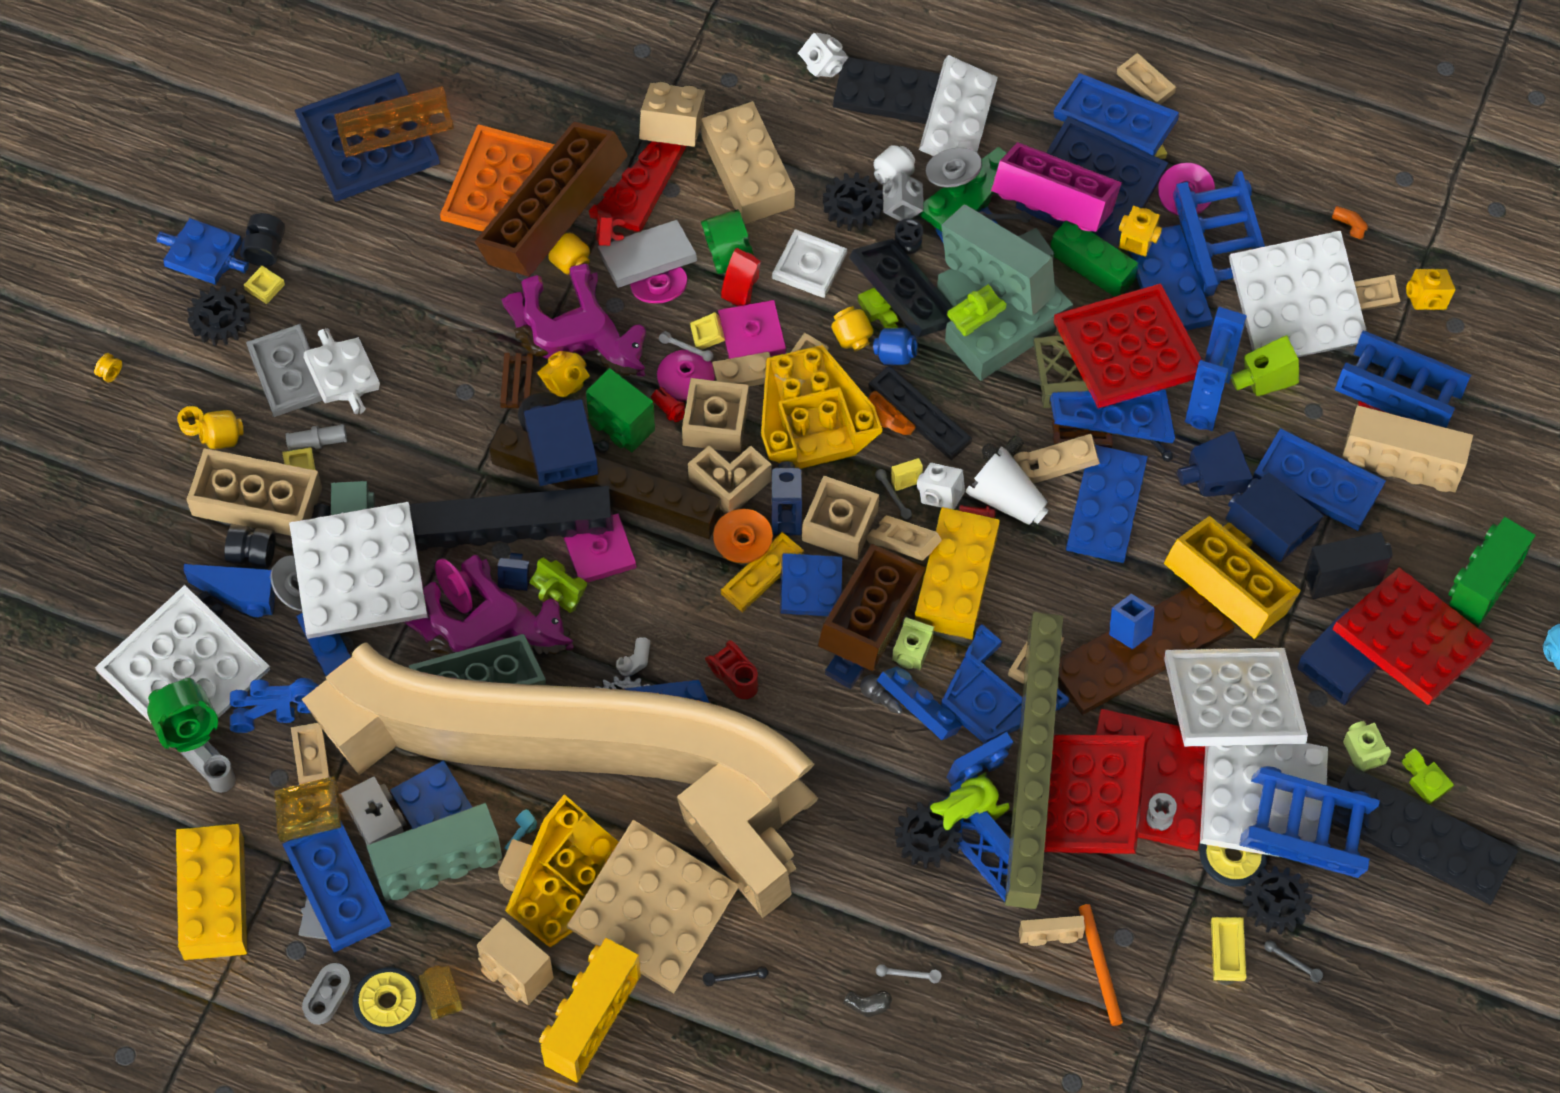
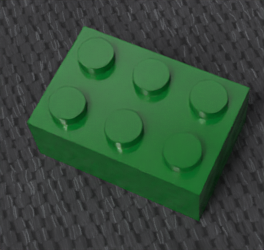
M1505 516L1498 526L1493 523L1484 537L1485 541L1481 546L1478 545L1471 554L1467 567H1462L1453 581L1455 584L1448 593V596L1452 597L1449 606L1469 622L1479 627L1523 564L1536 535Z

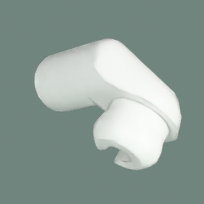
M637 638L634 654L630 657L625 656L624 659L620 657L617 660L616 668L620 674L632 676L647 666L650 649L649 639Z

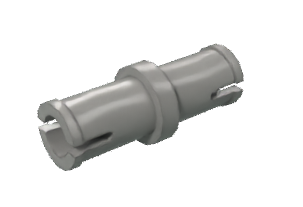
M344 424L324 428L312 426L311 430L286 433L288 451L314 447L317 450L322 449L323 445L347 442Z

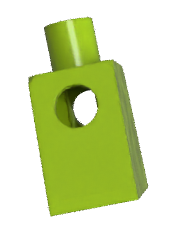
M1286 335L1244 356L1245 369L1230 375L1236 391L1251 386L1256 396H1262L1299 384V359Z

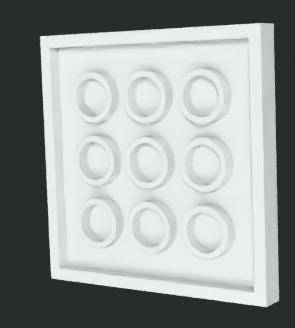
M1341 231L1229 255L1242 312L1247 315L1245 324L1252 351L1287 335L1297 357L1357 345L1362 331H1367Z
M409 502L289 523L307 639L428 618Z
M185 585L95 667L96 671L149 722L147 714L148 697L154 690L178 682L183 678H192L204 688L219 718L231 707V691H248L252 681L260 680L270 670V666Z
M1285 648L1165 651L1164 661L1184 746L1306 744L1308 734Z
M1308 743L1205 746L1200 843L1275 856L1239 846L1241 833L1249 826L1256 825L1263 785L1251 782L1252 775L1261 767L1271 766L1280 769L1281 773L1327 785L1328 747ZM1275 788L1268 826L1272 832L1286 833L1293 793ZM1305 797L1298 833L1301 840L1308 842L1316 840L1322 801Z

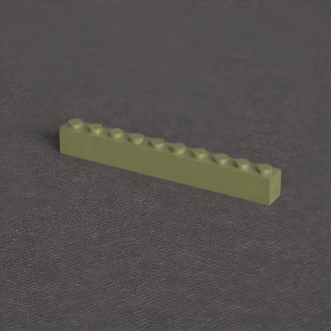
M1033 612L1028 628L1005 906L1036 909L1041 896L1063 616Z

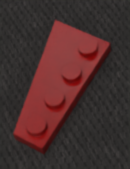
M652 141L638 156L639 160L632 168L628 167L622 173V179L614 188L610 187L603 194L604 199L598 205L594 204L588 211L590 218L597 220V210L609 211L612 218L621 217L625 221V225L616 226L641 232L687 146Z

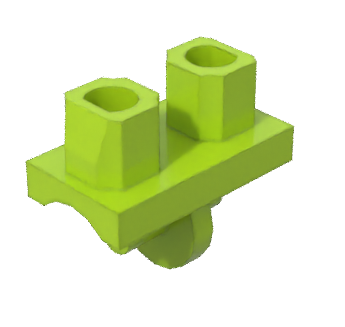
M988 284L977 292L972 291L969 293L967 299L947 312V316L963 336H968L976 328L1005 310L1007 304L995 294L992 287Z
M544 557L538 560L537 569L529 582L540 590L538 598L543 602L552 598L559 602V605L569 613L575 611L580 598L584 595L587 582L580 577L572 579L565 574L564 565L557 560L549 562Z

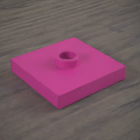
M774 300L718 310L728 359L769 352L770 356L786 354V346Z
M618 513L613 515L614 531H606L600 535L584 533L576 534L569 538L563 537L576 576L582 578L587 583L636 568V562Z

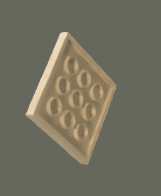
M632 820L566 927L594 945L601 946L606 937L638 954L641 974L674 994L740 885L640 823Z

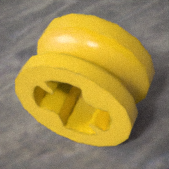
M105 353L96 363L94 373L98 377H103V380L106 382H112L122 369V361L114 358L110 353Z
M187 406L179 412L177 420L184 434L189 436L199 434L198 422L204 416L201 409L195 406ZM194 417L195 424L189 425L188 418Z

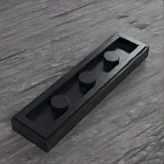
M890 366L886 367L869 382L868 388L872 392L877 391L915 425V429L951 461L972 443L971 436Z

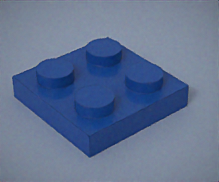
M783 553L781 561L780 614L828 616L842 594V557Z
M1005 732L955 760L946 777L951 786L958 781L964 783L967 779L978 777L977 774L985 769L991 772L1005 763L1003 759L1009 755L1008 751L1013 744L1011 737Z
M444 760L390 789L391 796L411 829L472 808Z

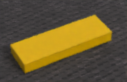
M782 532L772 541L769 550L763 557L746 565L721 589V595L743 613L781 577L783 553L804 555V550Z

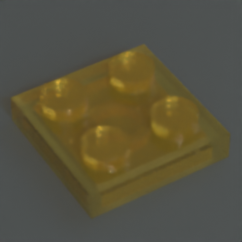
M335 776L274 791L277 835L280 842L341 828L338 784Z

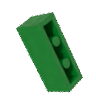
M1065 221L1052 236L1051 249L1054 252V257L1112 296L1123 295L1135 282L1138 262L1091 231L1082 230L1077 224Z

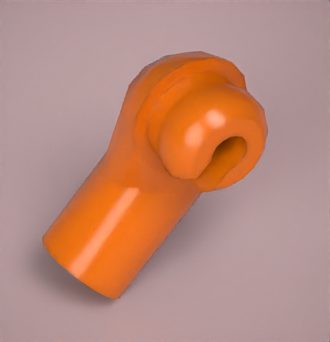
M1339 206L1335 207L1332 219L1351 225L1350 236L1362 239L1365 230H1368V225L1357 212Z

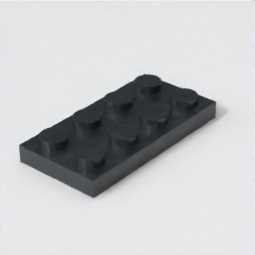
M848 57L840 71L833 107L926 124L940 73Z
M893 238L853 249L849 256L851 261L917 338L946 329V324L951 321L947 316V312L953 308L952 305Z

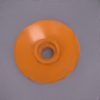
M736 509L726 513L718 520L713 532V540L718 552L724 558L736 563H750L760 559L769 550L773 539L772 528L768 520L762 514L750 509ZM740 538H746L748 539V542L740 543L738 542V540Z

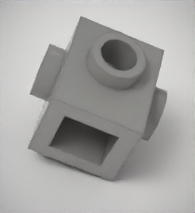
M902 172L883 185V213L899 221L907 218L912 219L923 211V183Z

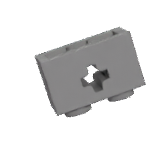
M375 776L341 793L344 805L366 845L404 832L402 827L406 825L402 813L399 809L393 811L389 803L393 799L385 784L379 785ZM376 811L379 816L375 817L373 812Z

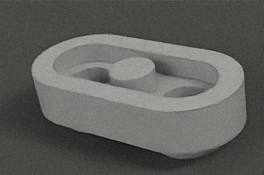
M331 963L326 965L318 974L302 1002L303 1013L309 1022L320 1025L327 1023L334 1016L351 986V977L345 966L339 963ZM337 978L341 980V983L338 986L330 985V982L333 979ZM319 1005L325 1007L322 1013L314 1012V1009Z

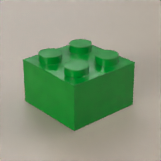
M609 368L586 390L589 423L597 431L603 430L608 434L613 443L619 448L625 447L632 453L655 431L654 402Z

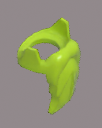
M986 772L978 777L967 779L961 784V788L951 792L950 797L931 805L930 809L933 813L943 816V827L945 830H950L958 820L962 818L967 819L976 812L980 814L987 811L995 821L1010 809L1008 802L996 805L999 798L998 790L992 781L986 777Z

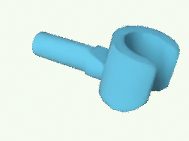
M529 810L522 811L516 817L515 821L520 828L504 847L506 850H508L512 839L519 841L525 834L531 833L536 829L537 821Z

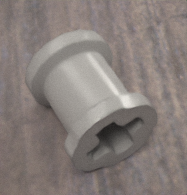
M1166 793L1154 795L1148 805L1146 821L1153 829H1168L1172 825L1177 809L1175 799Z

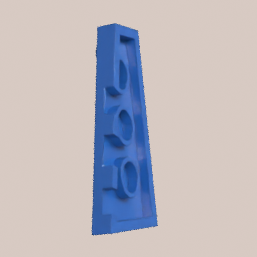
M1166 389L1099 409L1089 391L1052 393L1050 397L1055 424L1172 444L1175 440Z

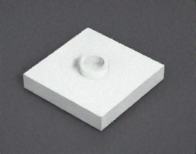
M795 229L772 273V279L825 298L847 254V248Z

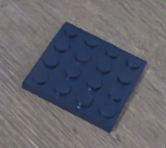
M399 73L295 109L297 120L335 202L440 164L439 156Z
M1067 117L1046 152L1057 158L1122 182L1113 212L1097 232L1091 231L1118 250H1120L1119 245L1122 233L1119 231V226L1123 216H1129L1133 206L1145 207L1168 167V162L1070 117ZM1016 202L1017 209L1024 210L1028 214L1057 228H1060L1065 223V221L1054 219L1049 213L1041 210H1031L1025 204Z

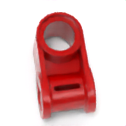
M727 641L725 643L726 647L714 656L708 655L705 658L713 674L721 679L735 696L740 699H750L757 694L759 689L757 669L733 641ZM742 678L751 679V681L747 683L739 682V680Z

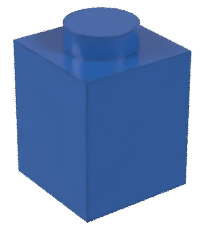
M1130 594L1112 607L1109 635L1129 648L1134 649L1152 635L1155 608L1135 595Z

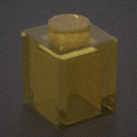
M449 965L445 967L434 966L425 970L424 974L419 975L420 984L432 1020L463 1010Z

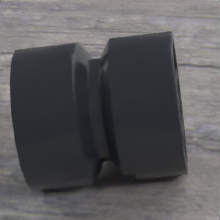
M257 213L251 215L246 228V236L243 239L240 250L241 257L256 266L268 267L274 265L280 249L279 244L284 235L285 224L279 218L270 214Z
M232 524L228 530L224 553L226 562L244 565L249 560L252 566L269 568L275 551V531L256 528L252 532L248 526Z

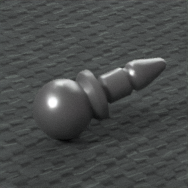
M871 674L862 679L860 689L865 697L871 698L876 704L882 703L894 713H902L899 702L877 681L879 676Z

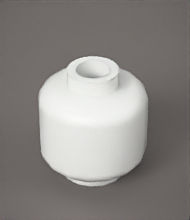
M891 145L874 160V176L882 185L901 172L911 176L915 171V158L906 147Z

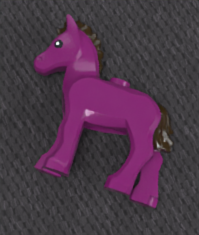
M581 264L570 268V278L580 307L553 319L543 313L539 307L540 295L544 290L541 276L537 275L524 279L521 282L523 292L508 294V296L502 298L503 306L515 322V337L521 340V346L533 355L548 359L558 351L577 353L583 356L586 352L596 350V355L600 357L601 363L607 365L608 368L617 374L621 372L624 376H629L630 374L640 377L645 376L643 363L647 359L642 356L643 343L646 338L645 328L640 324L633 325L624 335L619 336L614 323L600 307L596 299L595 292L597 290L598 276L597 272L590 273L588 264Z
M474 555L461 564V571L467 573L472 581V585L484 598L485 602L477 607L463 622L445 614L440 605L441 591L436 582H431L423 588L426 609L430 620L422 618L404 622L424 638L427 646L430 647V651L438 653V657L521 634L525 635L531 650L535 651L537 655L544 654L548 656L549 653L555 655L559 654L560 651L563 652L574 648L571 644L573 640L568 637L570 631L563 628L559 602L552 598L544 601L540 613L535 617L523 604L497 587L491 579L490 566L487 559L482 561L478 555Z

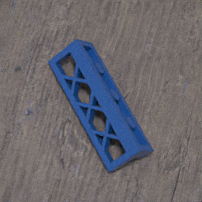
M961 781L950 787V794L961 788ZM987 811L980 814L976 812L966 819L969 823L963 822L964 818L960 819L961 830L959 833L962 834V829L976 830L980 835L979 845L966 843L963 839L962 842L957 844L1005 902L1006 890L1000 883L1001 875H1007L1008 869L1002 868V865L1004 864L1008 868L1010 839ZM983 840L987 843L988 846L983 845ZM982 852L995 853L1000 859L999 868L985 866L981 861ZM993 874H998V878L996 879Z

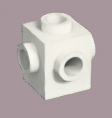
M813 33L798 52L807 63L809 72L817 77L835 76L841 71L844 62L848 59V56L842 50V44L837 39L828 34Z
M930 462L925 472L921 473L917 480V489L920 490L921 503L954 510L965 493L963 470Z

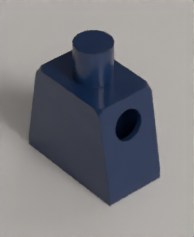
M1234 431L1194 447L1190 454V466L1177 470L1181 485L1197 482L1200 493L1204 497L1236 494L1238 492L1244 493L1253 479Z
M789 461L781 462L777 468L772 469L773 535H780L782 532L786 535L802 534L801 469L795 468V465ZM782 504H792V508L790 510H783Z

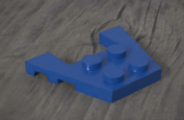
M981 624L941 701V706L950 710L958 722L985 744L1005 732L1010 734L1020 729L1022 697L983 664L1001 647L1002 641ZM1058 688L1056 711L1069 703V698Z

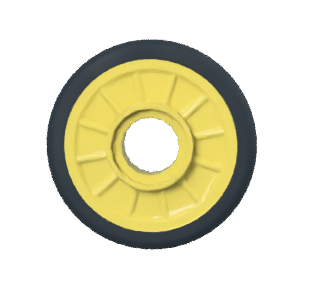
M1200 844V859L1204 869L1213 879L1224 885L1234 887L1248 885L1252 875L1259 877L1260 870L1262 868L1265 869L1267 855L1239 850L1241 859L1239 861H1232L1225 854V849L1227 848Z
M394 967L376 969L367 974L359 982L353 995V1009L357 1019L368 1030L379 1034H393L409 1027L418 1017L423 1002L422 991L417 980L408 972ZM386 993H391L397 997L396 1003L390 1008H384L379 1004L380 997Z

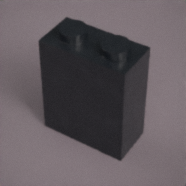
M1382 532L1312 547L1304 571L1312 599L1379 585L1388 570L1390 559L1393 557L1391 545L1388 541L1385 542Z

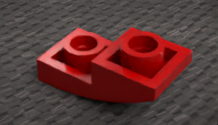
M736 248L727 267L721 298L737 307L751 304L752 287L759 279L761 261L754 255Z

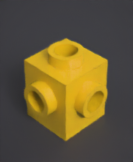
M1133 206L1129 216L1124 215L1121 220L1119 231L1122 233L1119 248L1146 257L1152 242L1157 244L1162 232V227L1158 226L1160 215L1150 209Z
M1415 269L1411 280L1406 285V294L1410 298L1414 310H1446L1456 290L1447 269Z
M558 351L548 358V363L537 372L550 393L564 398L580 390L584 385L583 382L590 377L585 369L586 363L584 359L577 353Z

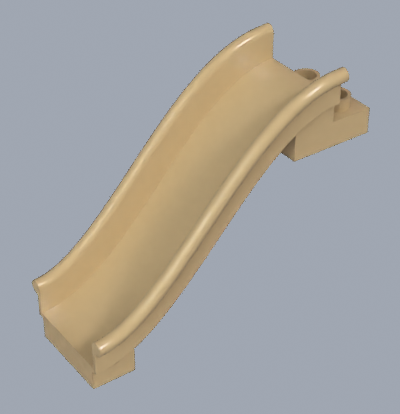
M367 642L358 646L353 651L351 658L325 677L326 681L302 698V701L321 728L358 775H361L391 750L398 747L418 755L463 764L515 769L633 775L692 784L677 796L686 826L733 882L740 885L738 889L760 916L764 918L792 895L788 875L796 870L791 860L794 854L775 829L781 828L799 812L808 809L818 800V797L799 779L814 766V763L782 734L749 716L711 703L659 693L590 687L497 683L444 677L399 665L379 654Z

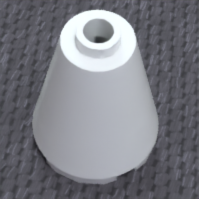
M1000 447L998 451L1000 456L995 453L974 478L975 482L972 485L975 488L969 485L965 492L969 496L1028 525L1033 521L1038 524L1049 511L1045 508L1048 502L1011 454L1004 447Z

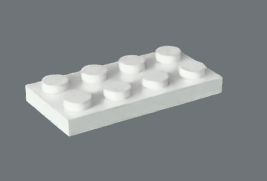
M948 55L942 66L919 150L931 156L952 148H967L977 153L998 77Z

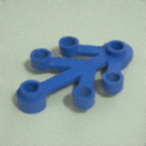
M309 678L297 679L289 686H269L268 681L254 680L250 683L251 696H248V692L244 690L231 691V706H258L252 709H234L233 714L230 715V730L235 733L251 732L254 730V719L275 709L278 722L291 723L295 720V709L290 707V702L292 701L297 703L298 712L311 713L302 701V698L319 685Z

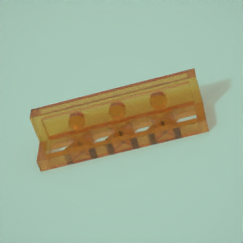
M443 86L334 114L345 157L454 129ZM443 112L444 122L434 124L428 121L431 115ZM408 121L418 123L416 128L410 131L404 130L401 127L404 122ZM381 128L391 131L387 137L379 138L374 134L377 129ZM354 135L364 138L360 144L348 146L346 139Z

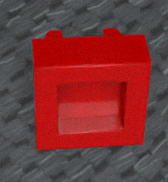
M597 210L595 238L599 245L610 246L611 238L617 241L624 239L623 233L613 231L614 226L625 225L623 218H612L609 211Z

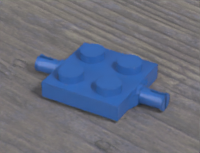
M189 218L177 236L164 233L163 231H160V234L157 236L158 243L171 247L163 259L165 267L216 285L222 274L230 268L244 274L249 268V262L235 258V253L242 243L241 236Z

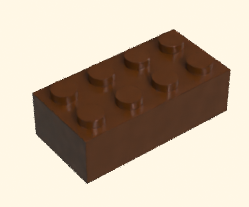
M871 544L825 620L818 647L873 671L920 591L926 568Z

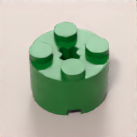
M739 209L701 221L717 275L726 273L731 256L736 248L754 255Z
M183 678L149 694L147 714L163 747L169 749L168 747L176 748L178 752L191 751L207 743L213 728L217 729L218 716L204 688L197 684L194 679Z

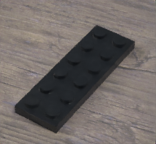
M1349 765L1338 789L1349 792H1366L1370 794V798L1380 800L1379 806L1370 814L1364 813L1360 839L1488 905L1492 904L1519 850ZM1335 805L1331 824L1348 832L1352 809Z

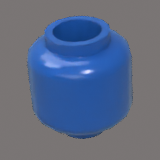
M884 328L880 332L879 338L874 339V354L879 355V359L884 365H907L917 355V338L915 335H912L908 328Z

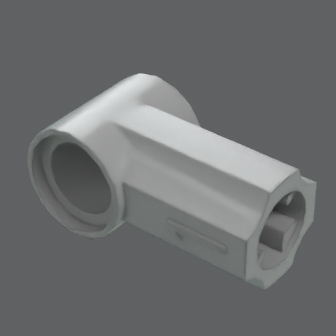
M208 741L197 749L180 752L207 780L210 788L215 792H227L234 786L236 777L230 761L225 756L220 755ZM218 771H225L221 776H214Z

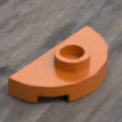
M877 391L869 395L868 399L874 405L883 428L888 427L903 435L912 434L916 427L909 419Z

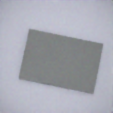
M678 220L626 236L623 240L611 241L610 246H598L599 254L617 288L697 261L696 252Z
M301 324L246 342L273 417L323 401L304 360V352L310 350Z

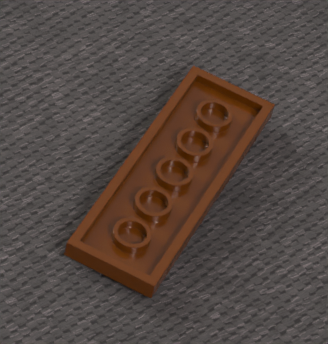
M1190 586L1154 606L1152 635L1134 649L1129 648L1110 636L1108 631L1060 657L1058 681L1081 715H1084L1166 670L1164 661L1166 650L1204 649L1233 633L1234 625L1225 614Z

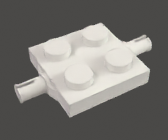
M325 328V331L324 329L320 330L318 336L323 346L306 350L304 352V360L324 403L348 400L354 414L363 413L366 408L360 397L365 393L379 390L380 382L359 337L342 342H334L328 328Z

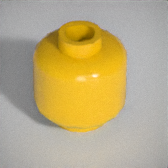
M568 232L561 237L548 253L549 261L563 273L570 275L571 267L581 264L589 265L590 248L575 234Z
M851 306L834 315L835 320L831 328L842 348H853L854 351H858L870 344L868 339L873 335L874 330L862 309H855L854 306Z
M231 410L207 412L204 414L203 419L198 422L200 441L202 444L206 443L210 449L234 447L238 442L239 436H243L242 420L240 418L236 419Z

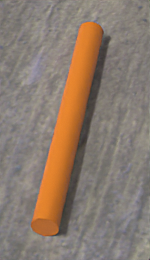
M1085 904L1078 909L1080 916H1084L1085 934L1111 1026H1117L1123 1023L1122 1015L1091 905Z

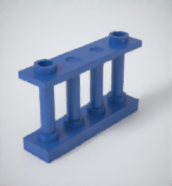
M1242 171L1236 172L1232 182L1233 186L1195 193L1190 191L1188 182L1177 184L1173 193L1185 240L1205 297L1214 295L1220 281L1234 278L1231 267L1220 270L1213 268L1211 262L1213 255L1247 248L1265 247L1250 198L1252 195L1251 185L1248 180H1245ZM1232 197L1237 199L1239 212L1204 219L1197 215V204ZM1244 222L1248 237L1214 244L1205 242L1203 235L1205 230Z
M1222 307L1217 309L1205 361H1199L1185 423L1191 424L1196 429L1213 431L1225 383L1229 384L1230 375L1234 369L1247 317L1245 314Z
M1363 330L1353 354L1360 358L1356 366L1345 363L1335 391L1393 415L1447 428L1455 410L1448 403L1452 396L1459 399L1462 398L1471 375ZM1371 362L1387 368L1383 377L1366 371ZM1398 373L1414 380L1410 389L1394 382ZM1424 385L1441 391L1437 400L1421 394Z
M1271 766L1261 767L1252 775L1251 782L1263 785L1256 825L1249 826L1241 833L1239 846L1359 878L1368 871L1370 858L1360 856L1358 846L1364 813L1370 814L1379 806L1380 800L1370 798V794L1366 792H1349L1281 773L1280 769ZM1275 788L1293 793L1286 833L1283 834L1272 832L1268 827ZM1305 797L1322 801L1316 840L1313 842L1301 840V837L1298 835ZM1335 805L1352 809L1346 847L1342 851L1330 848L1331 845L1328 844Z

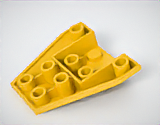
M823 345L766 359L761 437L769 460L778 463L789 461L795 465V468L799 469L855 456L882 433V426L874 405ZM774 374H777L781 378H786V380L782 381L778 377L774 376ZM799 379L805 380L802 386L799 382Z
M563 795L544 818L505 911L547 946L552 947L573 932L566 927L619 841L591 819L571 799Z

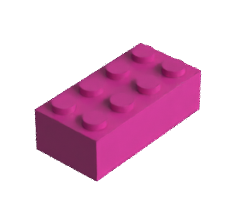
M1017 142L1000 160L991 191L998 193L1003 199L1021 202L1031 210H1041L1049 213L1056 220L1069 221L1077 224L1082 230L1097 232L1113 212L1122 182Z

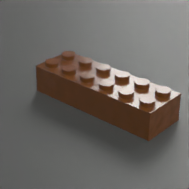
M573 122L475 240L488 265L530 277L628 156L614 131L578 122Z

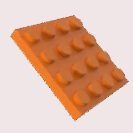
M478 124L440 213L441 221L483 232L555 144Z

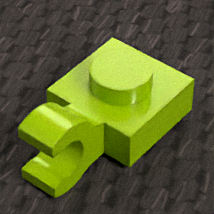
M875 287L858 294V303L870 322L879 319L883 328H898L895 324L898 322L895 311Z
M1415 748L1405 755L1406 758L1401 761L1405 768L1414 775L1409 784L1428 805L1437 801L1454 786L1435 762L1427 767L1422 755Z

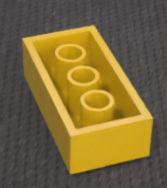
M944 507L941 508L936 532L942 541L929 555L915 611L916 621L933 626L935 632L973 640L998 537L999 519Z
M1208 516L1180 536L1164 561V564L1177 576L1181 577L1254 639L1288 613L1301 591L1211 516Z
M239 824L176 829L178 948L183 959L193 960L247 955L244 836Z
M606 937L601 946L596 945L591 951L588 958L589 966L585 972L580 971L572 984L574 991L569 999L564 998L556 1011V1016H558L552 1027L548 1025L544 1029L539 1040L542 1043L541 1053L544 1065L576 1083L579 1082L641 977L639 955Z

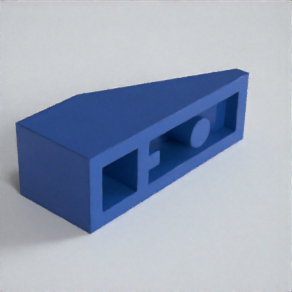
M184 564L183 570L187 581L202 591H208L211 596L251 617L273 616L276 594L271 585V570Z

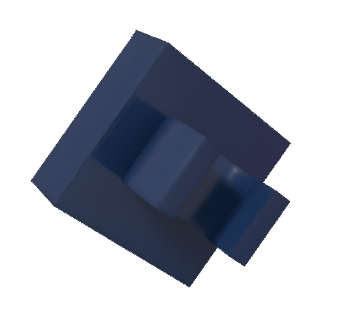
M511 553L510 559H499V588L528 590L529 561L522 560L523 554Z
M835 655L826 668L825 675L851 689L865 668Z

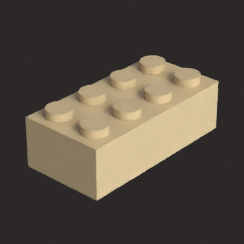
M753 101L701 118V135L735 210L739 209L744 224L795 208V188Z
M1357 405L1348 431L1342 459L1362 469L1377 472V474L1384 477L1392 476L1404 479L1411 484H1423L1434 487L1442 492L1451 491L1455 493L1467 465L1473 435Z
M204 448L187 496V502L192 516L248 526L255 529L274 530L275 533L291 536L289 523L311 519L314 505L317 504L322 490L319 473L316 470Z

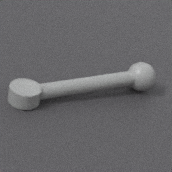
M664 331L659 335V340L663 344L672 343L702 356L707 362L713 359L711 351H702L674 339L669 332Z
M883 964L876 967V974L880 977L889 974L929 979L932 983L940 982L942 977L941 972L936 969L928 973L887 968Z

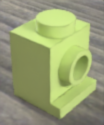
M905 617L903 627L893 649L892 661L897 662L898 665L906 669L915 668L921 670L933 640L934 627Z
M1360 721L1348 728L1349 732L1346 733L1343 743L1356 768L1364 772L1387 763L1391 750L1389 747H1386L1375 723L1366 725L1365 721Z

